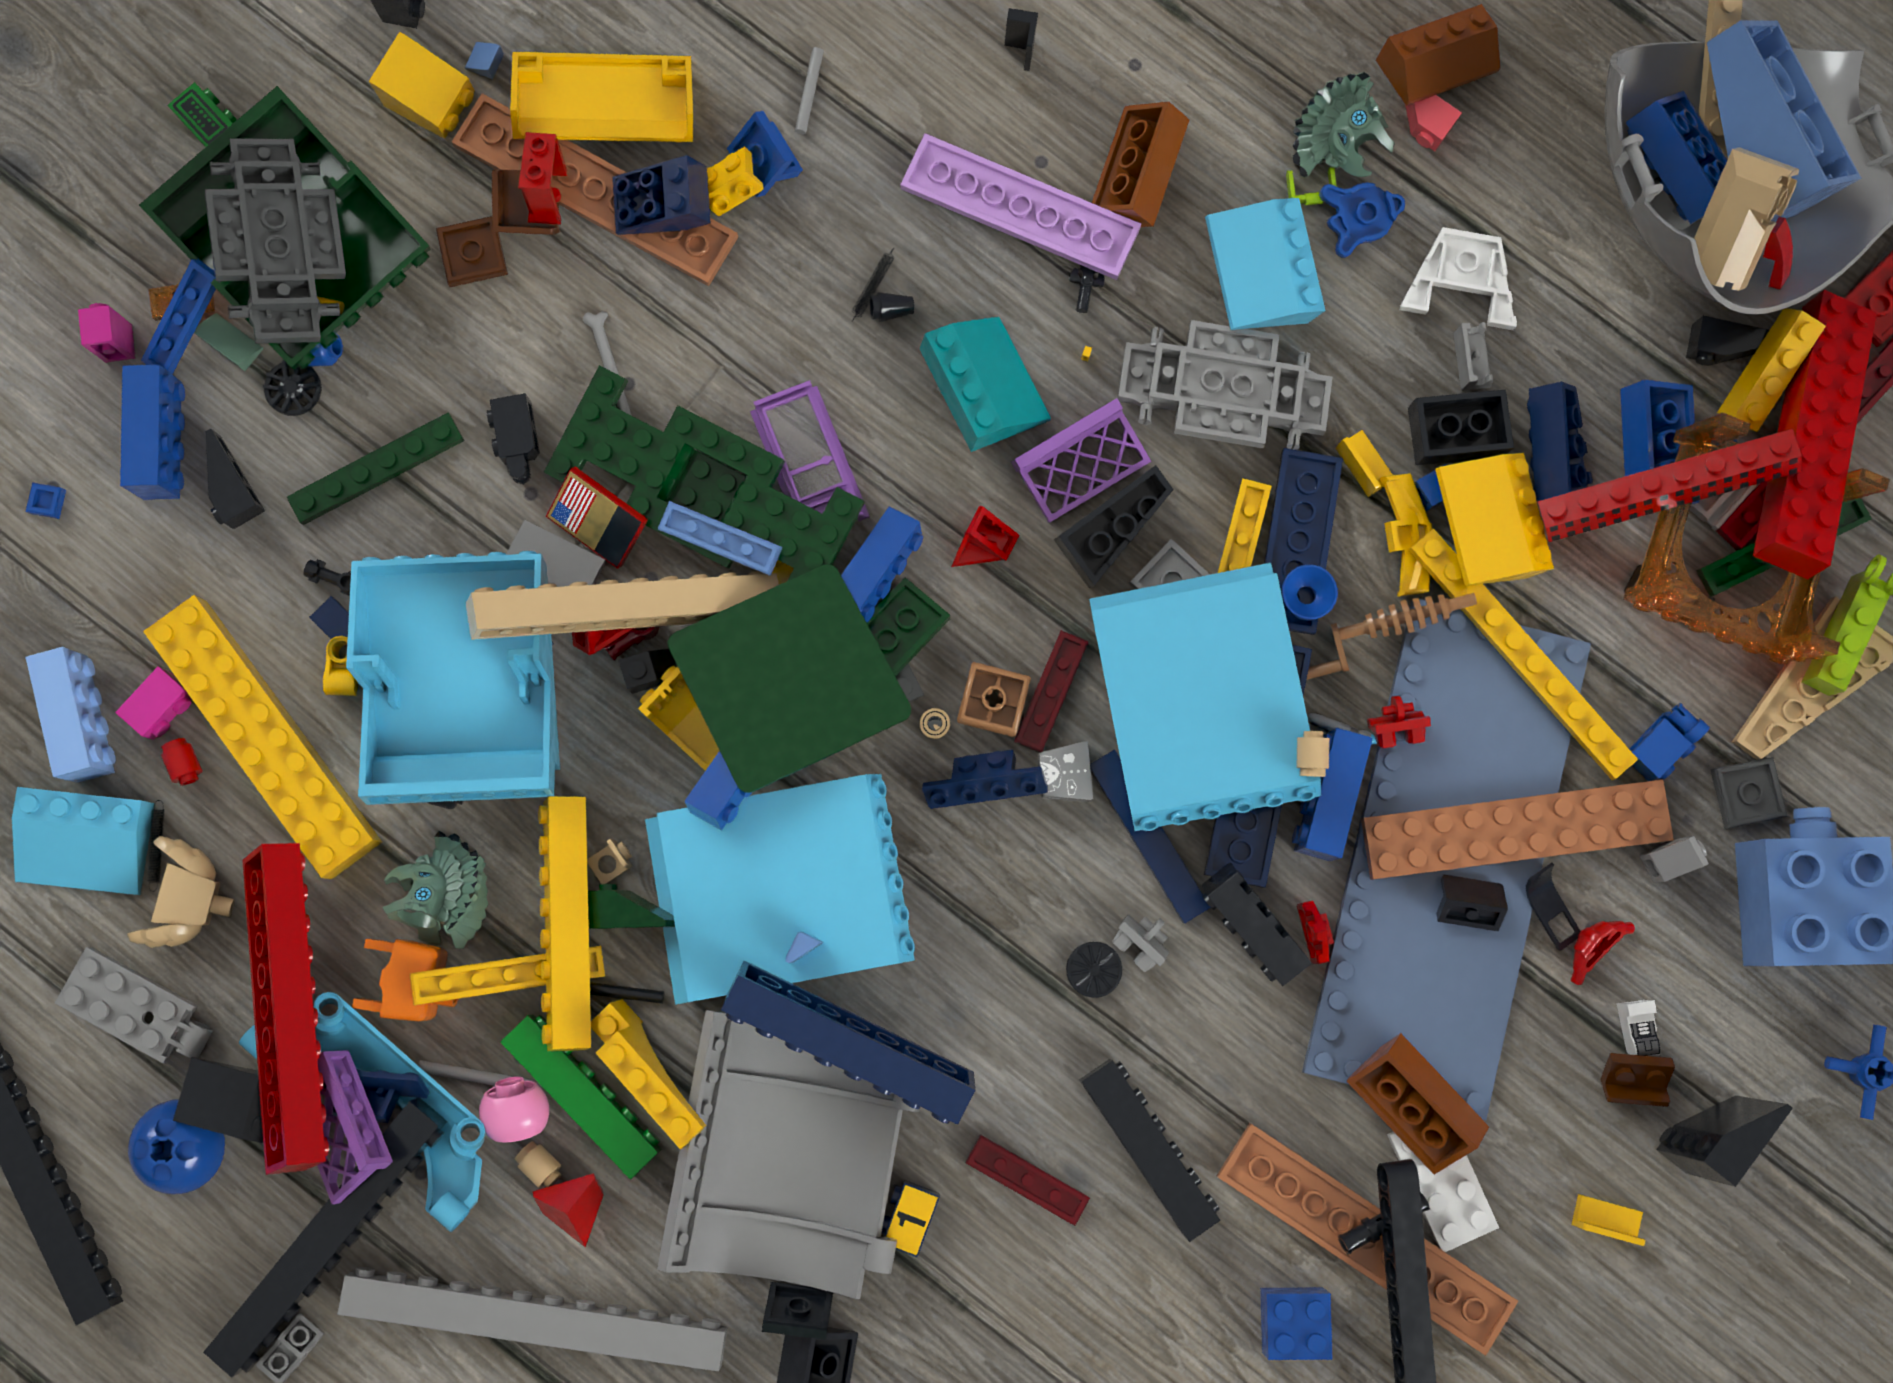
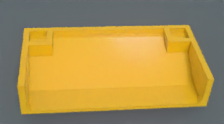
M512 52L510 113L513 139H525V132L556 134L558 140L693 142L691 56Z

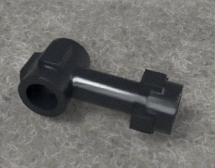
M317 559L316 561L309 560L307 562L303 575L309 578V581L317 584L320 579L337 585L341 589V593L350 596L351 571L340 574L326 569L324 561Z

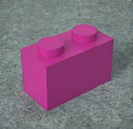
M95 303L89 305V308L78 309L82 346L105 363L136 359L133 329L129 321L109 305L103 303Z
M157 666L115 713L142 737L154 740L168 731L170 728L169 723L177 714H182L189 708L191 697L173 673Z

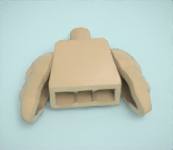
M163 836L155 839L153 843L179 864L167 863L151 920L153 923H165L168 925L136 930L127 935L130 942L145 944L150 948L164 945L174 947L195 938L200 933L202 925L210 924L212 914L230 917L235 899L218 895L221 882L215 880V867L203 851L199 848H192L181 839L173 840Z

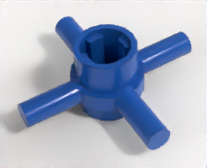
M1873 1024L1869 1053L1857 1056L1852 1061L1827 1056L1824 1062L1826 1069L1848 1073L1850 1079L1855 1084L1864 1088L1860 1118L1869 1120L1874 1118L1877 1091L1884 1090L1893 1084V1064L1883 1056L1887 1027ZM1869 1067L1875 1068L1874 1074H1868Z

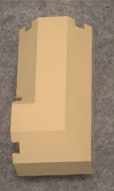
M1740 147L1732 149L1694 237L1701 264L1712 285L1723 288L1726 282L1734 283L1731 289L1737 291L1747 287L1770 233L1776 225V222L1771 220L1775 214L1782 216L1796 188L1797 180L1791 177L1799 174L1798 168Z

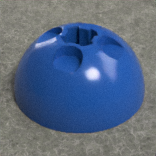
M179 1099L162 1102L148 1110L135 1124L128 1143L129 1162L137 1178L152 1190L165 1194L188 1193L206 1184L219 1169L225 1151L224 1134L173 1121Z

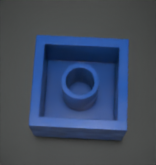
M1323 1287L1260 1288L1262 1353L1268 1360H1333L1331 1293Z

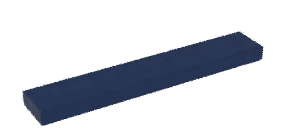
M1115 749L1091 763L1090 769L1182 923L1185 924L1210 909L1211 907L1202 897V892L1162 826L1152 831L1134 830L1121 759Z

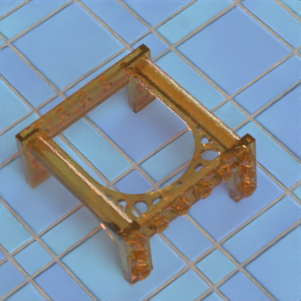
M1720 413L1676 430L1673 442L1680 444L1675 462L1739 444L1733 440L1747 436L1751 423L1725 413ZM1864 468L1848 472L1843 502L1887 491L1890 479ZM1692 502L1659 511L1637 584L1634 587L1626 588L1623 600L1633 603V608L1643 612H1657L1661 614V619L1668 622H1683L1688 624V629L1694 632H1709L1716 635L1715 639L1728 644L1735 642L1743 646L1742 650L1753 654H1766L1770 656V661L1778 664L1787 665L1790 661L1805 662L1806 659L1822 660L1825 656L1838 654L1841 643L1819 635L1813 623V601L1821 572L1808 580L1789 572L1784 584L1773 597L1752 608L1736 609L1720 605L1709 599L1700 591V588L1696 587L1684 564L1682 536ZM1671 563H1673L1677 568L1676 572L1667 574V571L1672 570ZM1775 604L1780 605V609L1777 612L1773 610ZM1716 609L1720 610V615L1715 613ZM1760 612L1765 613L1770 619L1771 628L1768 633L1762 631L1758 625L1757 617ZM1742 616L1747 617L1749 625L1746 622L1741 623L1740 618Z

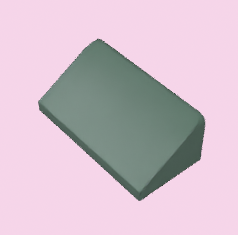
M217 313L200 323L194 332L200 339L243 371L248 369L264 349L259 344H255V341Z

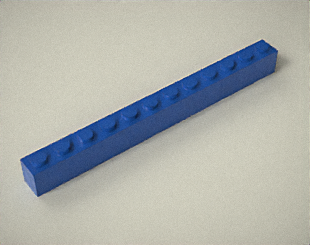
M890 506L841 575L866 623L872 618L875 605L880 598L884 599L889 593L891 582L895 576L900 575L904 571L907 559L912 551H917L923 541L920 521ZM719 750L684 802L691 814L722 831L727 823H731L735 819L739 810L738 806L744 797H749L752 793L742 792L737 787Z

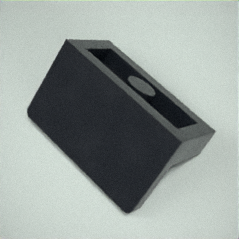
M1009 8L1004 46L1026 49L1024 70L1030 71L1038 13Z
M1444 874L1441 878L1443 897L1436 912L1437 921L1499 931L1508 910L1503 885Z

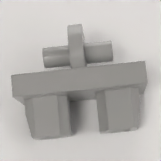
M1128 914L1122 920L1118 927L1119 931L1112 941L1123 952L1133 943L1141 948L1142 951L1135 957L1134 962L1144 972L1156 964L1161 966L1169 954V951L1161 945L1168 938L1160 931V928L1165 923L1162 919H1158L1153 924L1144 917L1138 923Z

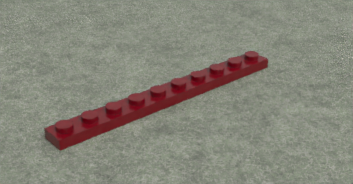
M1893 338L1867 365L1857 423L1893 385ZM1768 481L1757 484L1755 489L1719 529L1715 530L1736 551L1742 549L1758 531Z

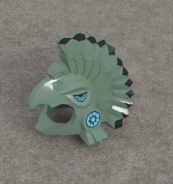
M1362 72L1357 75L1350 73L1345 77H1337L1334 81L1327 82L1324 88L1318 89L1315 96L1309 99L1308 105L1302 109L1301 117L1294 120L1296 126L1293 133L1298 138L1293 144L1294 150L1297 151L1293 155V162L1300 166L1302 177H1308L1315 166L1321 164L1324 160H1326L1325 163L1331 168L1341 167L1345 172L1355 177L1370 176L1372 172L1364 169L1363 163L1365 159L1358 153L1359 146L1366 141L1375 139L1391 153L1393 152L1395 143L1385 131L1388 128V124L1373 97H1370L1368 93L1374 83L1370 81V76L1367 73Z
M439 831L434 836L436 848L433 850V857H429L428 854L420 856L415 860L416 863L399 866L387 874L384 879L386 885L392 882L398 883L403 887L404 891H409V893L404 898L382 908L389 919L418 929L419 940L440 944V929L443 928L446 935L452 937L455 949H464L467 941L472 940L476 931L481 929L482 921L486 918L485 909L488 907L486 897L488 889L486 887L487 876L483 872L486 863L476 850L470 852L468 843H461V839L457 834L454 833L447 837ZM404 910H411V911H416V912L409 913V912H406V911H404Z

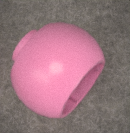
M520 1076L508 1077L497 1081L495 1087L485 1092L479 1107V1119L484 1124L485 1133L495 1142H516L536 1136L544 1130L549 1118V1103L543 1089L533 1081H524L523 1077Z

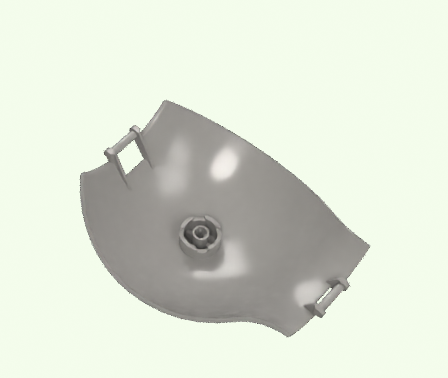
M1705 42L1650 43L1617 51L1610 58L1604 112L1608 157L1618 193L1631 222L1660 261L1680 280L1708 299L1728 309L1744 314H1765L1788 308L1809 298L1837 279L1893 225V176L1884 168V166L1893 163V142L1880 114L1883 111L1879 104H1875L1862 114L1860 112L1859 78L1864 50H1819L1792 47L1862 179L1798 215L1786 218L1792 237L1793 259L1790 275L1780 290L1768 287L1775 261L1763 258L1765 247L1745 289L1740 291L1732 290L1731 288L1734 283L1726 282L1723 288L1712 285L1704 272L1697 243L1694 239L1702 218L1690 224L1688 220L1685 221L1680 217L1676 210V205L1678 204L1675 199L1663 190V185L1660 184L1661 177L1655 169L1653 170L1647 165L1644 159L1645 152L1640 146L1644 141L1643 137L1639 134L1629 136L1627 132L1629 127L1626 124V121L1656 100L1681 91L1685 92L1699 114ZM1867 119L1883 152V156L1873 161L1869 159L1856 130V125Z

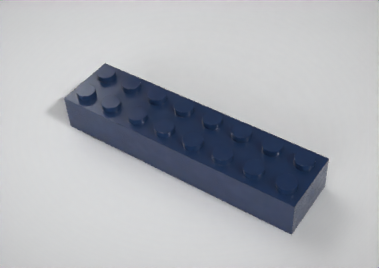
M743 961L723 1003L721 1011L725 1012V1016L731 1021L738 1024L746 1022L756 1027L755 1031L764 1037L773 1038L775 1036L785 1041V1045L793 1051L802 1053L804 1050L814 1055V1059L824 1066L831 1067L833 1064L843 1069L844 1074L853 1080L861 1081V1079L872 1083L873 1088L882 1094L890 1095L893 1093L903 1098L902 1101L911 1108L920 1109L922 1107L932 1112L931 1115L940 1122L948 1124L951 1121L958 1125L976 1091L973 1071L749 962Z

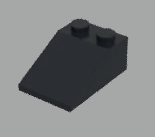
M191 1057L173 1121L239 1139L263 1143L258 1070Z

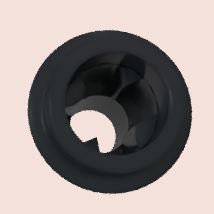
M877 292V295L870 296V315L872 320L878 319L879 322L914 314L913 296Z

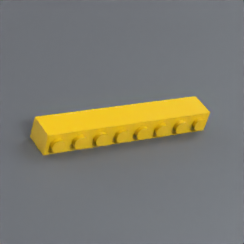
M548 796L544 800L543 805H539L538 822L543 824L544 836L539 837V854L544 855V867H540L539 883L540 886H544L545 898L540 899V916L545 917V929H542L540 933L541 948L546 950V961L541 962V979L546 980V993H542L541 1008L542 1012H547V1025L542 1026V1043L547 1044V1052L587 1050L591 1048L586 797Z

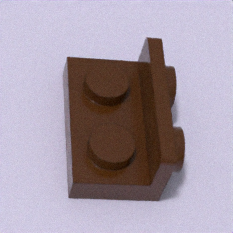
M1610 1053L1601 1076L1606 1100L1611 1103L1668 1107L1670 1098L1667 1087L1675 1069L1673 1059Z

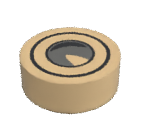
M931 708L922 714L920 729L928 738L939 739L949 731L950 719L945 711Z

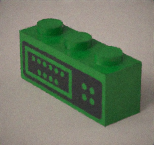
M195 82L167 105L205 147L237 121L228 109L222 112L216 106L220 101L208 88L202 91Z

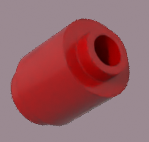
M178 738L161 746L163 751L161 757L172 783H180V786H185L199 779L198 775L203 770L192 744L187 743L185 738Z

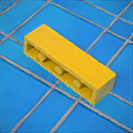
M1789 308L1783 309L1717 413L1741 428L1758 432L1826 326L1804 311Z

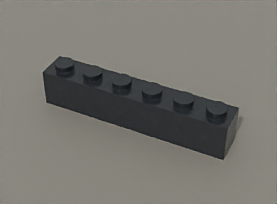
M1108 1059L1079 1080L1181 1233L1191 1242L1221 1221L1216 1214L1220 1208L1210 1194L1206 1196L1202 1194L1198 1188V1185L1202 1183L1192 1167L1186 1170L1180 1161L1184 1155L1174 1141L1167 1142L1162 1134L1166 1128L1156 1114L1153 1116L1149 1115L1144 1107L1148 1102L1137 1087L1132 1090L1126 1081L1130 1078V1075L1120 1061L1115 1064L1113 1060Z

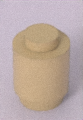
M1304 731L1303 737H1297L1296 768H1300V776L1326 777V769H1329L1330 738H1323V731Z
M534 1141L528 1143L514 1159L519 1164L518 1168L539 1189L544 1185L546 1187L552 1186L562 1175L559 1172L562 1165L541 1144L537 1145Z

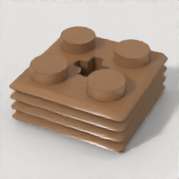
M973 662L970 667L957 722L1015 737L1031 678L1027 675ZM992 692L998 693V699L1002 700V704L997 703L995 707L989 706V701L985 700V697H991Z

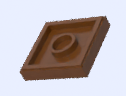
M492 216L436 228L449 287L508 275L499 232H493Z

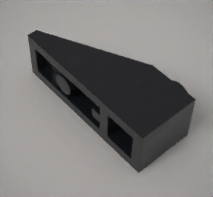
M1703 315L1692 324L1686 358L1696 360L1697 364L1710 366L1754 355L1769 330Z
M209 429L205 433L208 496L214 506L210 510L220 525L224 523L230 528L236 529L265 512V509L222 437L214 430Z

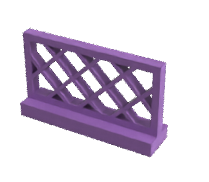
M1117 398L1011 461V464L1016 472H1019L1048 523L1151 462L1121 410L1123 407ZM1118 419L1124 429L1121 441L1105 437L1108 424ZM1103 428L1101 435L1094 434L1096 431ZM1127 436L1130 439L1131 443L1126 442ZM1086 437L1100 440L1096 456L1080 452L1082 441ZM1104 441L1120 445L1116 461L1100 457ZM1077 443L1076 451L1068 449ZM1124 447L1135 449L1141 461L1133 466L1121 463ZM1061 452L1074 455L1071 471L1055 467L1057 455ZM1079 456L1095 460L1091 476L1075 473ZM1052 458L1050 466L1043 464ZM1099 462L1115 465L1113 476L1108 481L1095 478ZM1036 467L1049 470L1046 485L1034 484L1028 472ZM1119 467L1126 468V470L1118 474ZM1053 471L1069 475L1066 492L1049 488ZM1074 477L1090 481L1087 493L1083 496L1070 493ZM1094 482L1101 484L1093 489ZM1037 489L1044 491L1043 498ZM1048 492L1064 496L1062 508L1053 514L1046 505ZM1069 497L1076 499L1067 505Z
M349 1050L325 1051L320 1054L318 1059V1071L322 1073L326 1084V1089L323 1088L320 1091V1094L325 1095L326 1121L323 1124L324 1137L328 1139L329 1145L332 1146L330 1161H328L326 1156V1162L317 1166L332 1204L341 1203L376 1169H385L393 1162ZM333 1106L335 1107L337 1116L332 1115ZM331 1122L336 1123L334 1139L329 1138ZM344 1133L347 1138L348 1144L343 1143ZM342 1150L347 1152L345 1167L339 1165ZM355 1161L358 1166L359 1172L354 1171ZM338 1173L343 1174L340 1190L337 1184Z

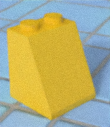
M401 32L398 33L369 80L370 85L384 107L444 139L449 132H452L457 127L459 115L464 107H468L471 104L475 91L467 76Z

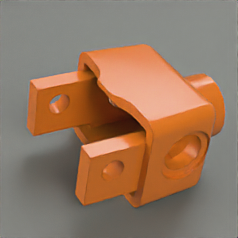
M365 939L364 948L391 952L392 954L389 963L381 971L379 986L382 989V1001L354 998L352 1008L380 1012V1018L419 1022L434 1019L438 1005L456 1006L459 999L413 1005L410 973L446 968L448 953L444 948L407 939H396L395 942Z

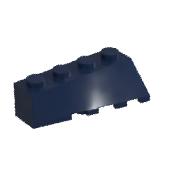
M1561 381L1530 388L1527 401V409L1531 421L1529 439L1532 443L1533 454L1530 465L1534 473L1533 490L1536 494L1538 505V501L1587 488L1588 484L1593 483L1591 471H1586L1583 456L1588 451L1586 442H1584L1582 435L1578 433V428H1581L1583 423L1576 387Z

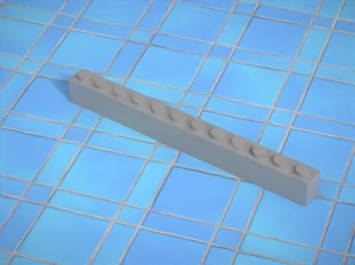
M356 1267L355 1271L344 1275L337 1315L718 1372L722 1366L728 1326H722L721 1321L717 1319L703 1318L702 1322L689 1321L690 1316L684 1314H671L670 1318L658 1316V1311L651 1309H639V1313L626 1311V1306L609 1304L607 1308L595 1307V1302L590 1300H576V1304L563 1302L564 1297L557 1295H545L544 1299L532 1297V1292L514 1290L513 1294L500 1293L501 1288L496 1286H482L481 1290L469 1288V1283L463 1281H451L450 1285L438 1283V1278L420 1276L419 1280L406 1279L407 1274L402 1272H387V1276L375 1274V1269L369 1267Z

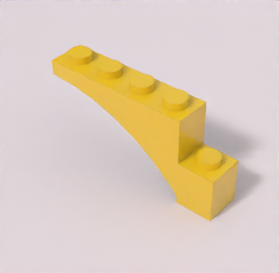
M623 999L611 1002L591 1021L592 1030L605 1043L596 1054L681 1150L707 1125L686 1101L661 1065L641 1024L643 1021Z

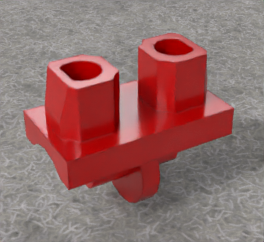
M1400 696L1391 697V706L1381 707L1382 717L1367 719L1368 728L1374 732L1377 745L1380 748L1396 746L1395 732L1403 730L1405 731V741L1407 743L1425 742V727L1431 726L1429 716H1424L1423 711H1414L1412 702L1403 704Z

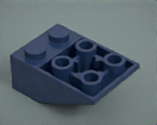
M688 155L612 177L617 235L682 231L711 223L707 166Z

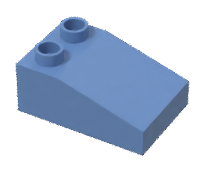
M1740 20L1707 42L1728 158L1732 149L1740 147L1799 169V174L1791 177L1797 180V185L1782 216L1775 214L1771 221H1777L1779 217H1794L1862 179L1778 21Z

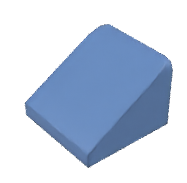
M476 42L465 69L493 80L504 55L501 46L493 43Z
M804 932L797 933L786 955V962L794 963L823 944V942Z

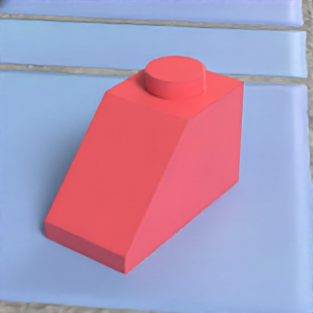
M1437 95L1407 106L1405 105L1411 135L1416 138V141L1421 146L1430 148L1433 151L1437 150L1462 114V112Z

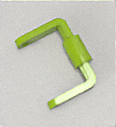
M1329 167V184L1337 187L1335 169ZM1287 170L1286 180L1289 198H1299L1300 204L1304 203V205L1323 204L1324 201L1321 200L1319 192L1295 195L1292 170Z

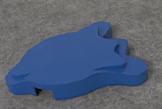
M1361 183L1348 189H1342L1331 184L1324 185L1320 189L1319 196L1322 201L1336 209V214L1327 220V226L1338 236L1335 247L1336 254L1341 258H1346L1351 255L1359 244L1371 243L1384 237L1398 214L1405 209L1404 198L1399 194L1383 191L1381 188L1374 186L1375 183Z

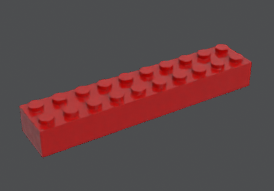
M1825 289L1802 307V311L1826 327L1786 387L1777 431L1779 433L1793 429L1802 455L1801 472L1767 482L1753 552L1754 557L1807 580L1831 566L1877 312Z
M300 843L261 844L242 861L266 1175L305 1171L326 1162L329 1143L327 1137H324L323 1124L326 1121V1109L324 1104H321L320 1096L324 1082L322 1073L318 1071L321 1046L319 1040H316L315 1027L318 1024V1012L316 1008H313L312 998L315 993L316 984L314 977L310 974L313 950L311 945H308L307 933L310 930V917L305 913V902L308 897V888L303 883L302 876L305 868V856L300 852Z

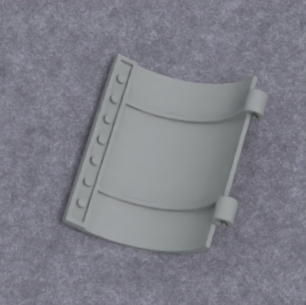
M706 1010L688 1103L707 1126L683 1149L679 1150L657 1270L666 1273L701 1271L753 1276L804 1285L853 1299H860L865 1270L883 1274L892 1273L897 1240L881 1236L902 1111L919 1112L920 1109L909 1107L902 1101L903 1098L893 1093L885 1095L873 1088L872 1083L864 1079L856 1081L844 1074L843 1069L833 1064L831 1067L820 1064L814 1059V1055L804 1050L802 1053L789 1049L785 1045V1041L775 1036L773 1038L764 1037L755 1031L756 1027L746 1022L743 1024L735 1023L725 1016V1012Z

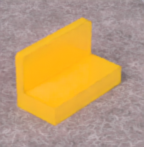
M1363 430L1350 438H1344L1335 448L1368 497L1384 488L1383 483L1380 482V477L1393 475Z
M1578 1194L1571 1225L1644 1246L1646 1241L1638 1237L1643 1212Z

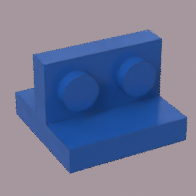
M764 111L754 112L727 147L730 154L735 153L744 146L752 153L753 174L763 183L764 187L761 192L755 195L756 197L766 195L776 181L798 177L803 171L773 121H769Z

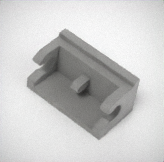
M1485 322L1472 328L1470 323H1462L1453 333L1461 390L1490 388L1492 386L1493 375L1490 374L1484 333L1486 331Z

